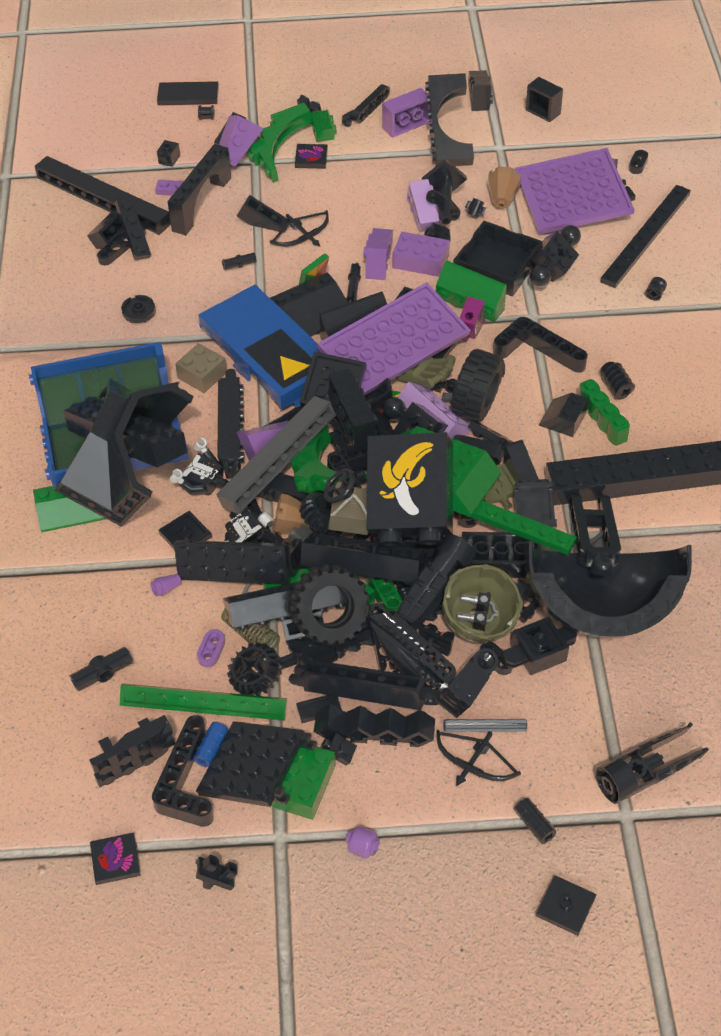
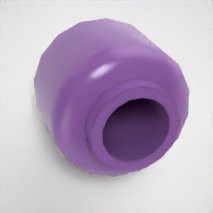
M361 825L357 826L354 830L350 829L345 839V842L348 843V851L363 859L374 856L380 844L377 833Z

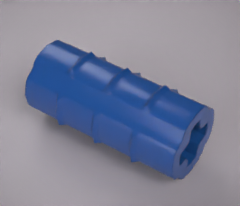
M212 722L209 729L206 730V734L193 757L198 765L206 768L211 765L228 732V728L224 724Z

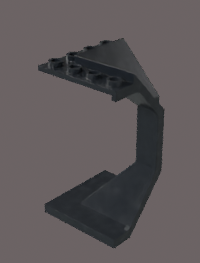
M110 378L98 396L100 399L103 397L105 399L92 427L64 476L57 483L54 491L122 527L151 497L153 492L137 482L123 440V432L132 413L140 414L169 426L180 412L192 402L194 396L178 387L180 381L133 392Z

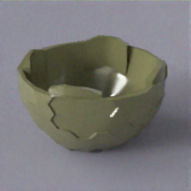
M487 564L459 569L451 575L444 591L442 612L448 626L461 638L474 643L493 642L506 636L514 629L523 608V600L515 581L503 570ZM479 592L491 593L490 601L495 604V609L499 612L498 616H494L491 622H486L485 632L473 629V622L457 619L458 612L470 614V612L477 609V604L461 601L462 594L479 596ZM491 604L489 606L487 619H490L491 615L495 613L492 609Z

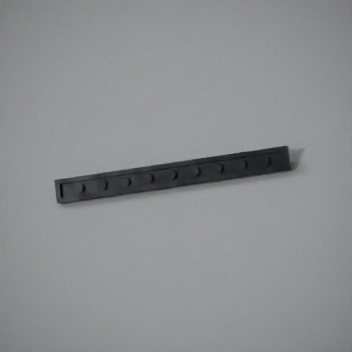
M676 185L603 274L601 283L613 288L619 285L690 196V189Z

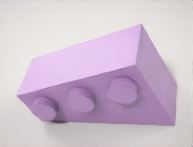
M428 179L409 182L406 200L412 204L410 210L411 213L414 212V220L419 232H424L433 222L438 225L441 222L436 209L437 204L426 200L427 192L433 190V186L429 184Z

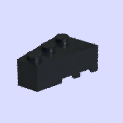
M487 70L469 71L468 86L471 111L490 110V104H493V95H491L492 88Z

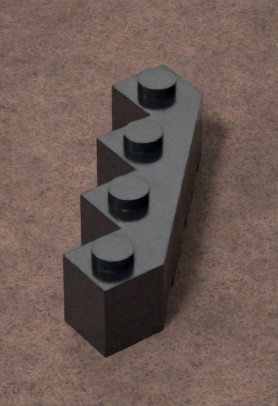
M331 703L316 710L314 733L323 738H329L337 733L344 738L350 739L352 743L367 744L368 740L380 741V745L397 746V742L410 743V747H421L434 741L435 718L422 710L405 717L392 708L374 714L367 710V708L358 706L345 712Z

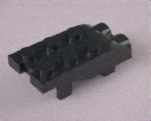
M165 715L151 722L148 718L138 721L139 727L126 733L114 746L108 736L98 741L104 753L89 759L99 788L113 783L124 775H130L134 770L142 766L152 764L163 756L170 747L175 745V740L172 736L173 731Z

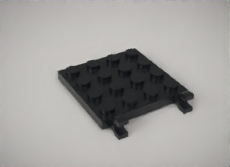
M233 721L196 792L199 796L271 807L273 802L287 805L290 796L283 794L285 789L281 785L299 749L305 748L314 751L317 742L310 740L312 737L311 733H305L303 730Z

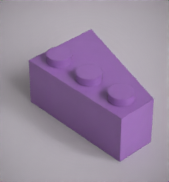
M238 115L228 117L219 145L229 149L230 166L237 165L263 130L262 127Z
M373 228L372 233L369 234L363 251V257H366L365 279H386V270L388 269L386 262L387 259H390L393 230Z
M289 421L270 424L260 428L256 427L247 431H238L237 435L248 460L250 461Z

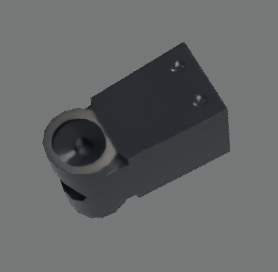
M488 648L477 651L460 667L453 680L440 693L438 704L455 718L471 707L490 678V675L498 665L497 654Z

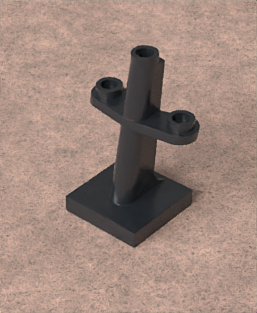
M445 158L425 174L422 180L428 179L429 184L433 186V190L427 192L426 200L438 205L439 219L446 225L451 223V220L454 221L460 217V209L452 201V192L467 180V176Z

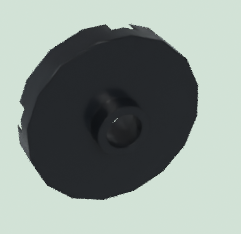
M135 295L134 298L129 297L121 306L123 317L134 323L145 322L151 319L156 311L155 303L146 295Z

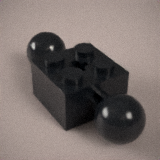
M568 225L560 233L558 230L544 238L532 254L530 259L537 266L531 270L530 280L535 286L543 287L550 281L553 282L562 277L577 259L579 254L572 246L579 243L581 232L576 226Z
M390 397L384 402L382 407L383 413L388 419L400 420L393 430L395 435H399L416 426L435 433L444 432L448 427L444 421L426 407L412 402L406 410L402 399Z

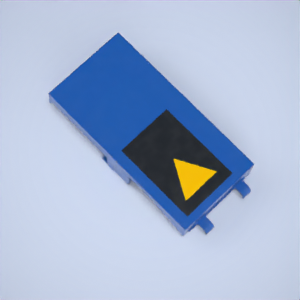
M254 284L198 314L200 328L203 327L234 358L235 364L233 366L247 381H250L251 371L264 385L281 410L291 404L296 405V407L301 405L299 402L314 352H321L317 348V342L257 285Z

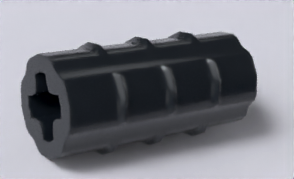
M524 798L515 806L514 811L520 817V820L526 824L527 828L530 829L541 844H545L556 835L555 828L530 798Z

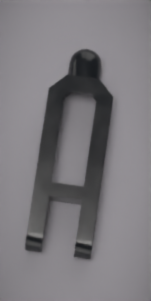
M570 494L569 512L573 534L577 537L575 544L579 563L586 567H591V572L595 575H612L613 567L619 564L621 544L610 496L599 495V510L583 508L581 495ZM587 526L601 527V530H604V542H606L607 547H594L591 545Z

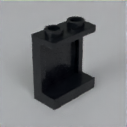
M539 479L537 482L519 480L518 483H515L513 487L515 513L556 529L557 519H555L553 499L554 482H549L548 479Z

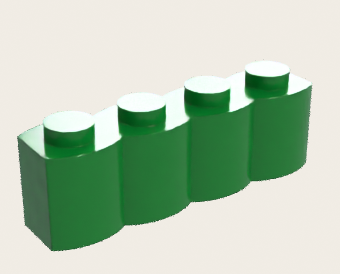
M589 379L581 382L578 395L588 398V415L594 421H597L599 429L606 433L608 440L613 445L617 446L627 442L630 429L628 420L620 415L619 409L614 404L610 403L607 394L600 391V386L596 381Z

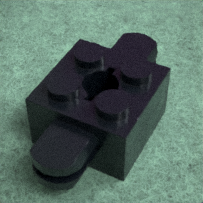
M550 617L515 629L512 634V647L503 651L502 663L508 669L524 664L530 675L566 662L569 646L576 643L577 632L565 626L557 629Z

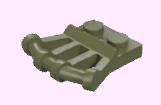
M447 355L446 358L438 359L430 357L399 375L398 380L418 383L427 389H431L436 383L443 382L447 375L452 373L456 358L453 355Z

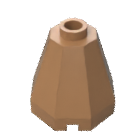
M498 166L494 172L492 170L489 171L488 186L493 205L500 209L506 208L520 189L521 174L518 172L517 175L515 169L511 167Z
M280 495L272 533L280 535L290 534L294 527L298 529L302 523L309 528V525L304 522L305 519L301 518V513L299 512L300 501L290 495Z

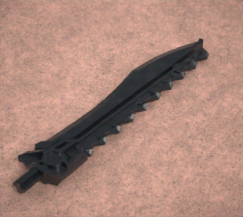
M443 600L427 620L435 621L438 618L437 615L443 614ZM363 621L361 627H363L360 633L356 631L354 633L355 638L352 640L344 639L345 642L340 645L337 643H333V646L325 645L324 643L319 644L306 636H303L301 639L287 640L286 644L291 654L280 658L279 661L282 667L279 669L283 670L295 664L307 666L311 660L333 663L338 658L345 656L347 651L358 652L362 645L373 646L370 627Z

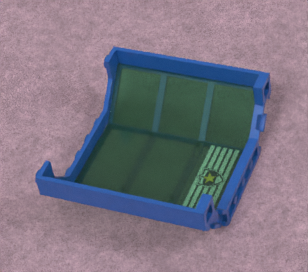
M161 342L31 367L32 374L29 375L31 385H35L43 425H40L42 436H45L42 442L44 450H48V452H44L46 462L48 463L47 469H45L47 480H51L53 487H56L85 440V437L68 431L63 410L70 408L72 404L85 401L88 397L98 398L110 378L133 392L169 384ZM176 417L169 426L181 431L178 417ZM186 453L166 464L188 460L189 455ZM129 456L133 471L154 467Z

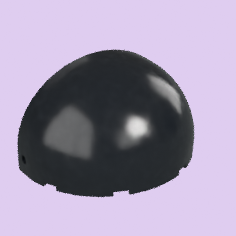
M529 541L525 544L526 574L537 601L551 617L565 627L594 637H624L651 628L667 617L677 606L691 575L692 545L667 551L621 553L619 564L613 567L612 575L599 576L591 572V567H586L579 563L577 553L566 555L561 552L532 548V542Z

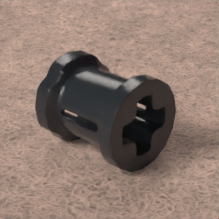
M199 105L198 118L214 119V105H211V107Z

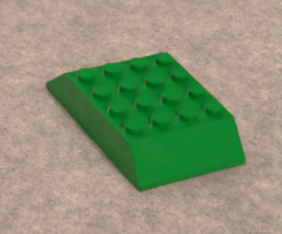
M416 426L401 434H420L435 432ZM450 438L453 443V511L471 517L500 477L501 471L487 451Z

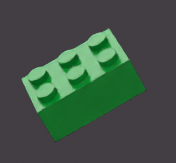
M315 747L314 751L300 748L281 785L285 789L283 794L289 795L290 799L287 805L273 802L272 807L313 820L336 766L335 752Z

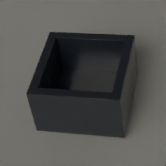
M541 77L536 78L527 86L526 111L550 123L561 114L563 88Z

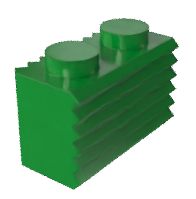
M328 110L311 112V125L316 142L333 140L334 134H337L333 115H330Z

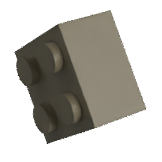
M199 343L175 363L177 378L202 393L208 391L227 371L225 357Z

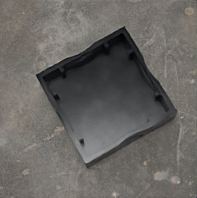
M483 221L474 232L471 240L463 246L453 259V263L506 284V295L513 297L531 270L536 266L530 257L542 241Z

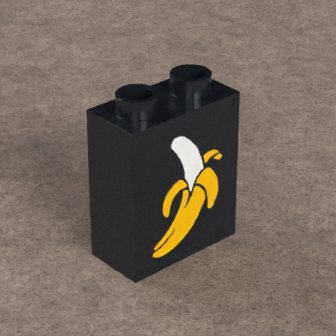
M447 432L368 436L366 529L374 538H378V545L387 547L402 545V537H418V544L438 545L442 543V536L448 533L453 534V443Z

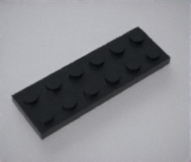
M176 540L174 542L177 574L181 580L289 584L291 582L287 544Z

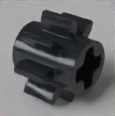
M473 198L472 201L468 200L465 206L468 209L467 213L477 218L479 214L484 215L486 207H483L484 202Z

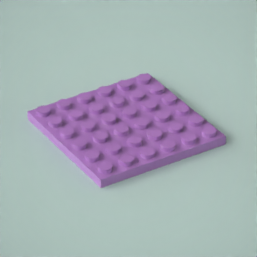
M608 148L515 168V173L517 175L518 172L521 174L520 187L538 235L562 230L568 225L577 227L634 214V207Z

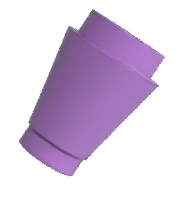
M178 574L154 578V581L150 582L151 590L155 596H164L178 585H181V579Z

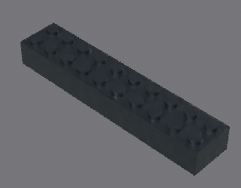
M721 441L547 462L545 479H548L549 482H554V506L569 504L570 494L581 495L582 502L598 500L599 495L618 498L720 485Z

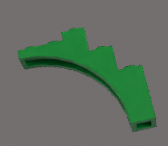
M305 103L271 114L270 126L263 128L260 137H258L259 141L252 143L248 149L247 156L249 161H253L255 166L260 165L261 168H264L267 178L270 177L272 182L279 180L274 162L280 146L294 132L312 123L310 110Z
M328 425L291 460L297 491L313 493L317 490L324 491L326 483L336 473V471L329 469L320 461L324 449L331 442ZM339 477V478L333 483V485H335L336 482L339 481L341 477Z

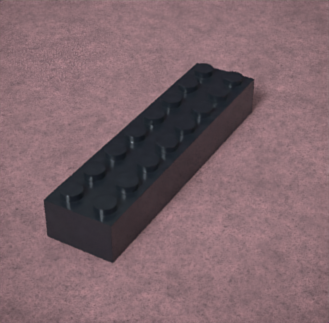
M88 397L85 401L72 404L70 408L63 410L68 431L86 438L103 400L96 397ZM132 413L123 432V440L128 456L158 468L188 453L184 432L154 421L151 418Z

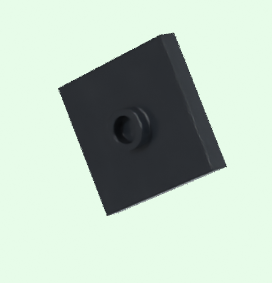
M554 875L539 906L536 917L579 936L597 894Z

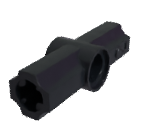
M123 647L105 657L103 655L94 657L88 666L69 676L75 689L80 691L97 681L100 683L107 682L113 677L114 672L132 664L133 660L127 648Z

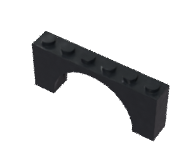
M466 73L428 75V82H425V91H428L429 95L426 96V103L430 105V110H428V119H431L429 133H432L433 138H430V145L434 147L432 162H435V166L445 158L454 166L473 165V143H462L450 138L441 129L437 118L439 110L446 102L455 97L466 95Z
M214 144L167 201L172 232L186 236L193 228L196 200L201 187L208 178L211 184L225 187L230 181L231 168L228 147Z

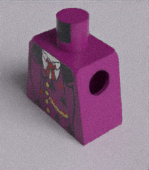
M472 297L467 298L459 318L467 325L471 332L470 335L461 339L462 341H468V338L475 339L485 322V301Z

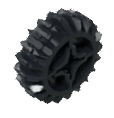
M314 491L303 499L299 512L301 513V518L305 519L304 522L309 525V528H313L315 532L340 536L344 533L342 531L329 530L332 503L324 499L322 492Z
M256 642L255 645L249 643L248 648L242 646V651H235L237 656L230 658L232 664L227 665L230 670L227 672L230 678L228 680L235 691L245 695L260 696L262 691L267 693L269 687L274 688V681L279 682L277 675L282 674L279 669L282 667L279 655L265 643Z

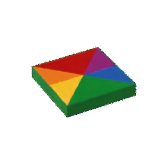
M326 253L302 269L299 284L326 273L329 256Z

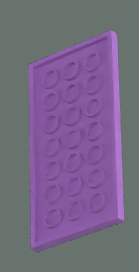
M426 282L317 343V348L324 354L366 362L367 367L361 388L364 394L367 395L374 391L387 377L390 381L470 335L471 330Z

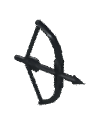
M328 210L297 218H292L289 214H286L290 221L273 240H270V244L287 247L310 239L312 244L320 247L319 240L313 237L326 228L329 222ZM326 214L323 224L310 232H307L301 226V219ZM289 225L293 228H298L304 234L290 242L276 241Z
M440 730L436 731L438 748L443 756L454 763V765L463 769L461 775L456 776V786L466 781L465 777L468 772L479 778L500 782L521 775V772L517 771L489 743L493 735L492 732H488L484 739L440 732ZM440 735L476 741V744L473 746L475 753L470 761L466 762L449 753L441 743ZM490 748L514 773L507 776L492 775L474 766V763L480 754H486Z

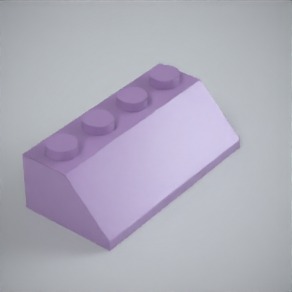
M408 381L398 398L404 401L406 410L412 402L423 405L448 425L444 432H447L448 436L452 439L455 435L466 436L473 431L468 428L469 424L463 418L454 414L451 408L433 391L422 385Z

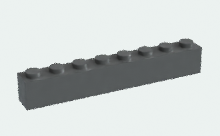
M314 396L216 494L222 507L239 514L336 416L331 402Z

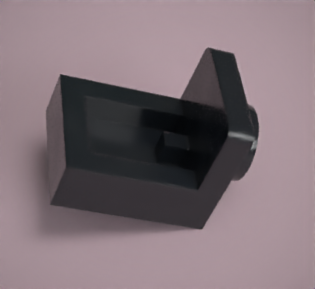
M433 222L425 230V236L451 241L450 229Z
M335 733L329 738L326 737L320 748L335 752V760L347 766L352 760L357 745Z

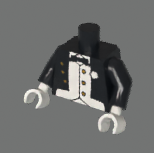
M201 437L198 441L202 446L195 442L193 447L196 451H201L202 454H197L184 473L180 469H175L170 476V481L172 483L178 482L179 486L190 495L209 496L212 495L216 488L222 489L229 481L223 478L221 464L213 453L205 448L207 442Z
M244 510L239 514L231 512L229 514L231 520L225 525L227 532L225 533L224 542L262 543L263 541L258 540L256 537L257 532L260 528H265L274 519L267 512L262 514L257 512L250 513L248 510Z

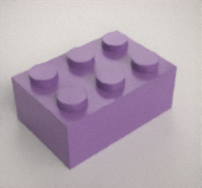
M419 88L383 102L382 128L393 138L430 123L431 119H428L430 105L426 103V96H429L428 93Z
M401 231L393 251V268L439 277L444 263L449 257L450 240Z

